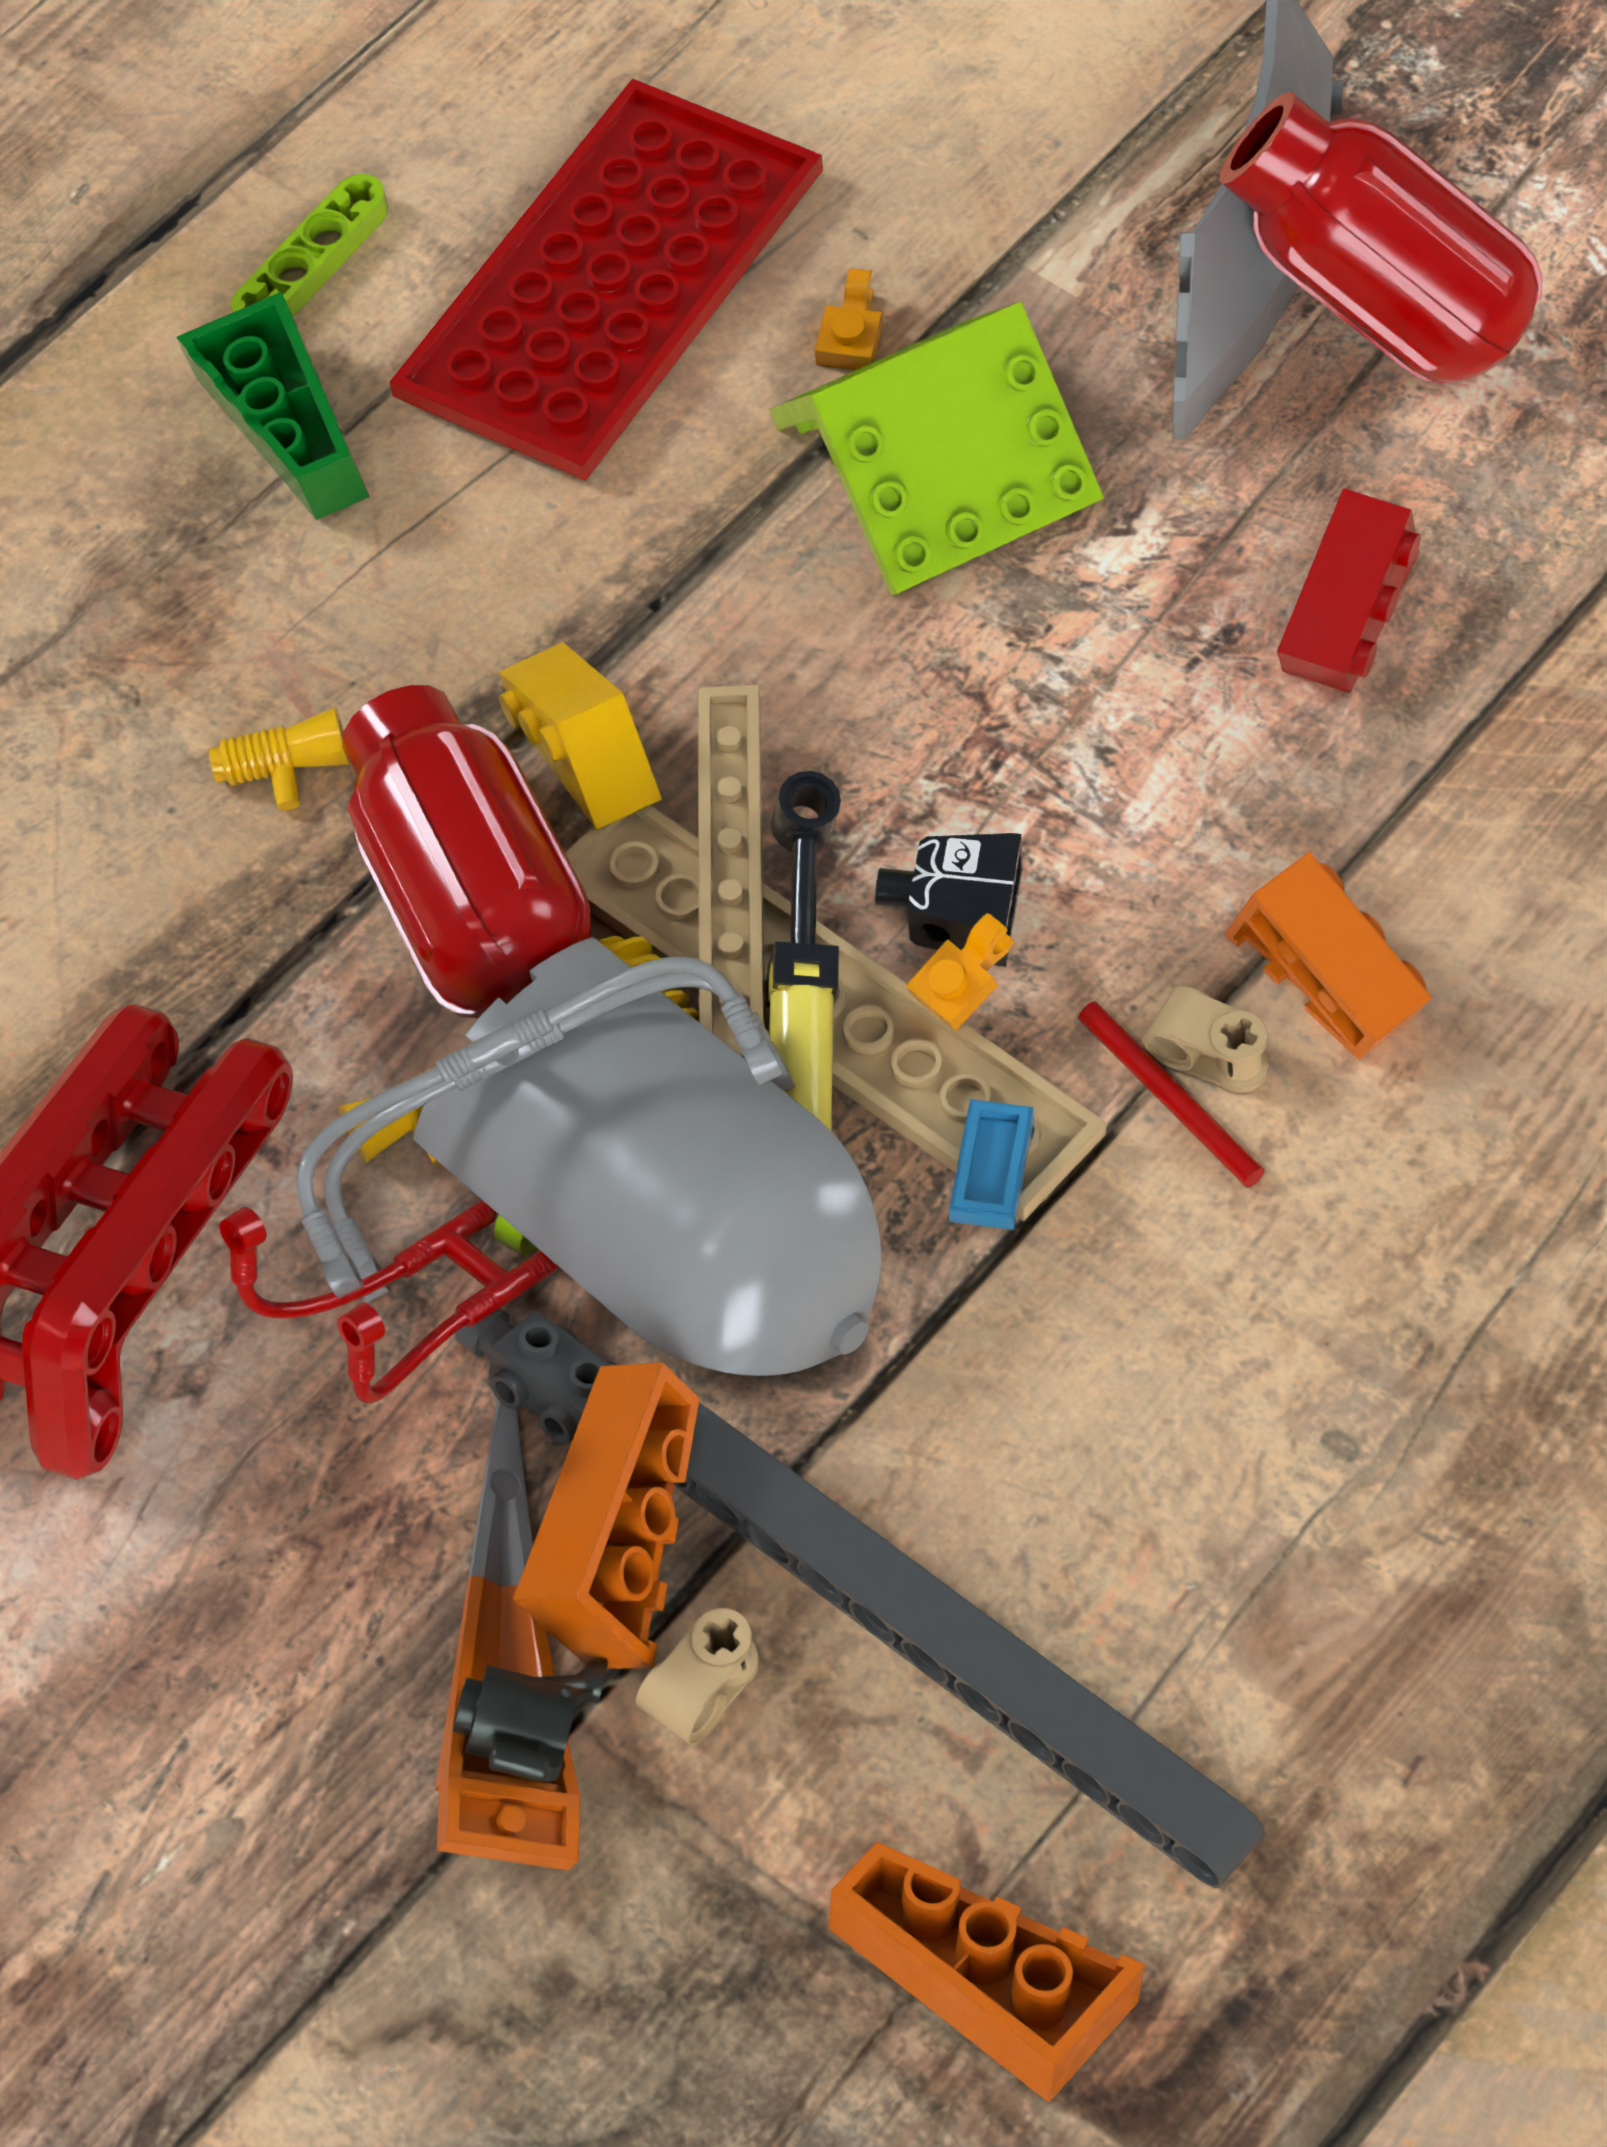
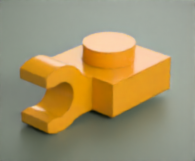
M849 268L845 284L843 307L826 305L814 351L816 365L857 370L875 362L883 330L882 312L871 311L874 299V289H870L873 275L872 270Z
M987 913L972 928L962 950L947 940L905 987L914 998L956 1032L998 986L994 977L987 971L1008 953L1015 941L1006 934L1007 928Z

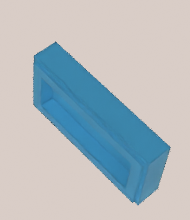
M970 1099L949 1206L950 1222L1014 1230L1034 1124V1107Z

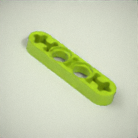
M355 174L342 180L236 291L231 300L232 313L282 292L294 317L384 221L387 216L388 205L381 181L375 176L368 174ZM326 231H334L341 234L339 240L329 245H320L313 242L317 235ZM299 267L307 271L304 277L296 281L287 282L279 278L282 272L290 268Z

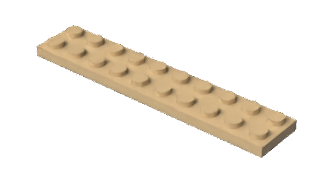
M649 805L599 830L592 826L565 852L584 888L590 906V913L627 939L631 937L646 938L652 945V954H656L660 958L691 957L699 959L698 837L652 805ZM763 883L765 1029L770 1036V1008L766 1007L767 966L775 941L791 942V902ZM816 920V944L839 946L838 989L834 997L832 1085L955 1173L970 1099L1034 1107V1124L1017 1211V1217L1025 1221L1106 1135V1121L965 1023L955 1032L909 993L905 987L907 984L905 981Z

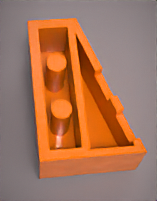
M1310 851L1254 892L1224 934L1236 947L1247 940L1270 962L1264 966V973L1277 985L1285 978H1288L1310 999L1305 1004V1011L1359 1061L1413 1020L1432 999L1431 995L1426 991L1425 981L1416 967L1408 961L1400 960L1385 942V934L1379 923L1370 914L1358 910L1344 893V885L1338 874L1327 864L1319 863Z

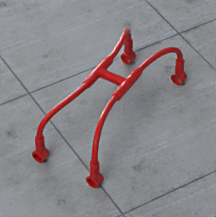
M481 1200L397 1254L393 1259V1263L362 1279L363 1287L341 1298H338L334 1292H330L306 1300L275 1302L260 1297L253 1286L258 1277L257 1246L266 1241L267 1237L266 1229L259 1216L250 1208L243 1207L222 1220L219 1225L220 1234L230 1249L231 1281L237 1286L240 1299L251 1311L268 1318L289 1319L305 1317L343 1306L369 1295L401 1276L407 1278L443 1255L447 1256L485 1286L482 1290L457 1305L456 1313L425 1336L388 1373L372 1386L370 1385V1380L375 1374V1342L385 1336L384 1323L377 1311L367 1303H360L338 1318L337 1327L339 1333L347 1344L348 1377L353 1381L357 1398L369 1404L383 1399L454 1333L464 1326H474L558 1269L557 1264L542 1251H539L507 1272L470 1243L467 1239L495 1222L496 1215L498 1214Z

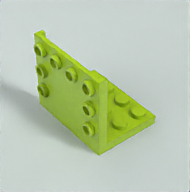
M1021 301L970 318L769 409L777 430L795 425L800 435L812 429H819L890 595L905 591L1104 499Z

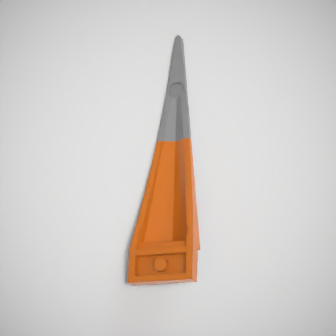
M497 1399L435 1790L439 1792L437 1851L569 1871L579 1861L580 1792L568 1740L559 1777L554 1781L538 1782L491 1770L488 1758L465 1753L468 1736L452 1732L466 1677L482 1681L487 1665L533 1677L555 1676L547 1630L513 1601L533 1547L525 1487L517 1408H508Z

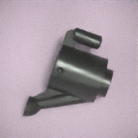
M608 1662L590 1664L574 1675L533 1677L487 1665L482 1681L466 1677L452 1732L468 1736L465 1753L488 1758L491 1770L538 1782L554 1781L560 1774L576 1704L586 1700L598 1704Z

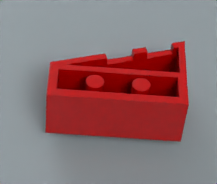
M1345 488L1342 489L1277 650L1283 672L1350 694L1358 677L1365 678L1368 675L1377 651L1376 641L1384 624L1388 623L1391 619L1398 596L1420 553L1421 534L1416 533L1411 509Z

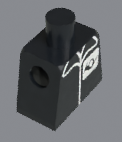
M1022 834L927 836L919 842L914 871L879 868L876 881L875 903L876 905L908 908L909 939L918 946L938 950L949 940L962 950L972 928L987 913L1002 923L1008 930L1006 934L1011 937L1023 872ZM1009 951L994 965L1006 967Z

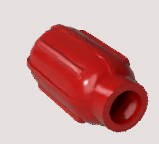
M1290 91L1280 95L1252 121L1229 153L1221 169L1219 181L1254 209L1253 229L1261 250L1278 269L1404 370L1422 380L1441 384L1467 381L1486 373L1502 362L1528 329L1534 315L1535 306L1542 295L1543 276L1535 254L1521 238L1386 129L1373 122L1353 118L1328 122Z
M408 685L392 689L368 701L352 716L343 732L342 747L357 775V779L354 782V791L350 797L347 810L353 822L360 853L429 991L440 1005L454 1014L466 1018H479L498 997L508 1004L525 987L531 984L533 980L531 979L530 970L565 948L591 937L590 906L584 888L512 752L496 734L479 725L461 724L443 691L430 685Z

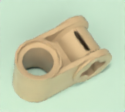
M1178 986L1172 990L1142 1041L1146 1052L1159 1064L1172 1070L1186 1072L1233 1093H1247L1259 1088L1266 1081L1269 1072L1268 1057L1264 1052L1268 1042L1267 1027L1262 1019L1251 1012L1242 1011L1212 999L1205 993L1187 986ZM1246 1029L1250 1030V1041H1247ZM1229 1062L1232 1063L1233 1075L1229 1074Z
M716 1608L704 1613L697 1619L694 1626L671 1653L660 1661L644 1679L636 1696V1706L688 1745L695 1746L702 1742L713 1731L725 1710L745 1686L753 1680L758 1671L759 1655L752 1641L753 1635L749 1622L741 1613L730 1608ZM736 1645L737 1648L733 1652H730V1650L733 1649V1647ZM720 1647L721 1649L714 1654L713 1651Z

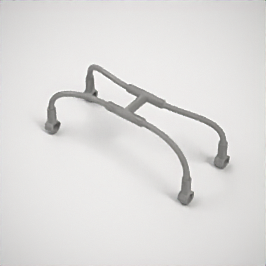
M691 957L656 959L613 975L546 1011L543 1008H539L537 1011H533L531 1014H527L525 1017L437 1060L436 1067L394 1086L343 1114L323 1129L307 1147L300 1160L296 1177L297 1196L304 1215L302 1224L321 1261L323 1273L332 1291L338 1298H341L363 1287L362 1279L381 1270L380 1265L372 1256L363 1235H361L353 1217L348 1218L341 1196V1180L345 1167L354 1153L368 1139L395 1120L456 1088L462 1091L535 1054V1052H539L541 1049H545L547 1046L565 1038L564 1033L610 1010L649 994L682 987L705 989L721 998L724 1003L721 1011L724 1013V1017L727 1019L758 1085L760 1086L771 1080L785 1092L795 1087V1084L774 1043L771 1041L765 1025L762 1024L763 1022L759 1018L758 1012H752L749 1004L746 1002V998L741 996L729 980L712 965ZM365 1121L342 1142L327 1169L325 1198L334 1224L332 1225L326 1210H320L313 1191L314 1171L319 1159L331 1144L347 1131ZM388 1284L362 1298L366 1303H369L390 1292V1286Z

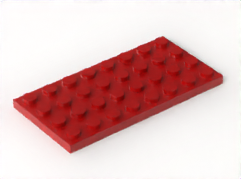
M632 78L389 381L392 397L586 481L822 173V155Z

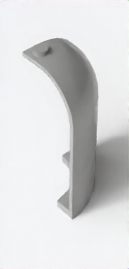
M594 937L575 943L530 970L533 982L525 987L508 1004L498 997L479 1017L465 1036L474 1042L525 1017L527 1014H531L533 1011H537L539 1008H543L546 1011L631 967ZM661 991L610 1010L564 1033L565 1038L563 1040L553 1043L539 1052H535V1054L462 1091L456 1088L424 1104L413 1140L632 1331L658 1349L686 1362L720 1372L768 1376L801 1371L841 1354H849L860 1347L866 1338L869 1329L867 1322L880 1279L881 1244L873 1203L856 1164L838 1138L818 1118L771 1080L759 1086L744 1058Z

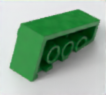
M282 292L176 337L196 379L316 520L370 497Z

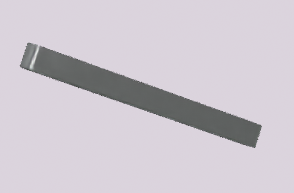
M699 1403L686 1481L675 1483V1487L1194 1877L1213 1888H1220L1265 1834L1264 1827L1247 1807L709 1408Z

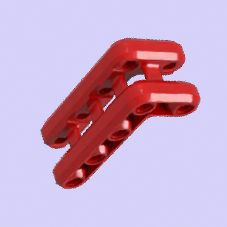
M137 1004L122 1007L110 1013L0 1152V1400L3 1399L6 1381L25 1387L29 1437L33 1453L41 1467L47 1471L75 1480L101 1471L110 1461L119 1442L123 1426L120 1355L127 1334L275 1129L285 1113L293 1085L292 1067L283 1052L277 1046L247 1038L231 1044L216 1064L206 1070L188 1095L161 1087L167 1078L170 1068L176 1065L179 1053L178 1033L163 1012ZM137 1124L164 1131L158 1142L147 1149L130 1174L102 1166L112 1152L119 1150ZM77 1204L105 1212L97 1224L86 1231L69 1256L41 1248L51 1233L61 1227ZM15 1287L43 1295L35 1308L32 1319L25 1323L22 1342L2 1336L1 1316L3 1308Z

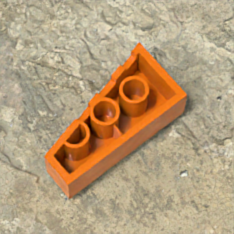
M663 1362L600 1366L513 1597L515 1603L586 1666L593 1663L608 1662L607 1669L654 1667L657 1643L648 1641L652 1612L663 1611L668 1584L658 1581L664 1544H675L679 1518L675 1517V1507L672 1500L674 1484L686 1481L700 1400Z
M877 1841L831 1889L828 1929L1050 2103L1139 2001L1145 1964L1121 1954L1119 1959L1089 1946V1938L1063 1926L1060 1932L1021 1915V1907L998 1896L993 1902L960 1887V1879Z

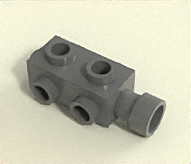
M500 1308L474 1326H464L457 1331L455 1339L458 1343L478 1357L484 1355L490 1357L488 1380H490L491 1389L496 1398L508 1408L516 1409L520 1405H524L539 1416L540 1424L545 1434L559 1445H567L573 1440L600 1366L617 1365L612 1361L601 1358L579 1342L568 1328L554 1324L537 1310L533 1311L514 1327L509 1323V1314Z

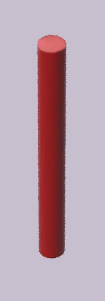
M1096 1001L1089 1003L1082 1009L1078 1016L1079 1021L1246 1188L1253 1186L1261 1179L1265 1171L1264 1168Z

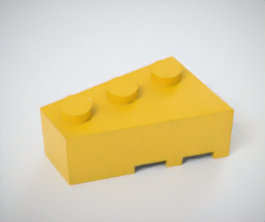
M564 642L498 672L506 691L499 695V701L507 720L513 728L518 726L522 728L529 742L536 747L596 830L662 800L623 692Z

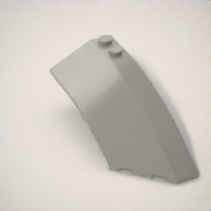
M1266 0L1263 60L1254 104L1245 130L1271 102L1280 95L1290 91L1328 122H1330V114H1342L1343 80H1332L1333 55L1297 0ZM1222 183L1192 233L1180 232L1179 292L1176 323L1177 355L1173 394V439H1185L1259 354L1286 309L1297 285L1295 281L1278 269L1261 250L1253 229L1254 209Z

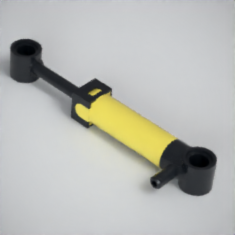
M802 771L788 777L782 784L770 823L772 834L777 842L792 852L791 942L775 941L767 966L766 1007L770 1008L771 1041L774 1043L795 1084V1087L785 1092L818 1118L832 1132L834 997L838 989L839 946L816 944L817 850L823 848L830 839L839 812L841 798L838 788L831 779L822 773ZM799 806L808 807L815 811L819 817L812 819L803 818L796 814L793 808Z

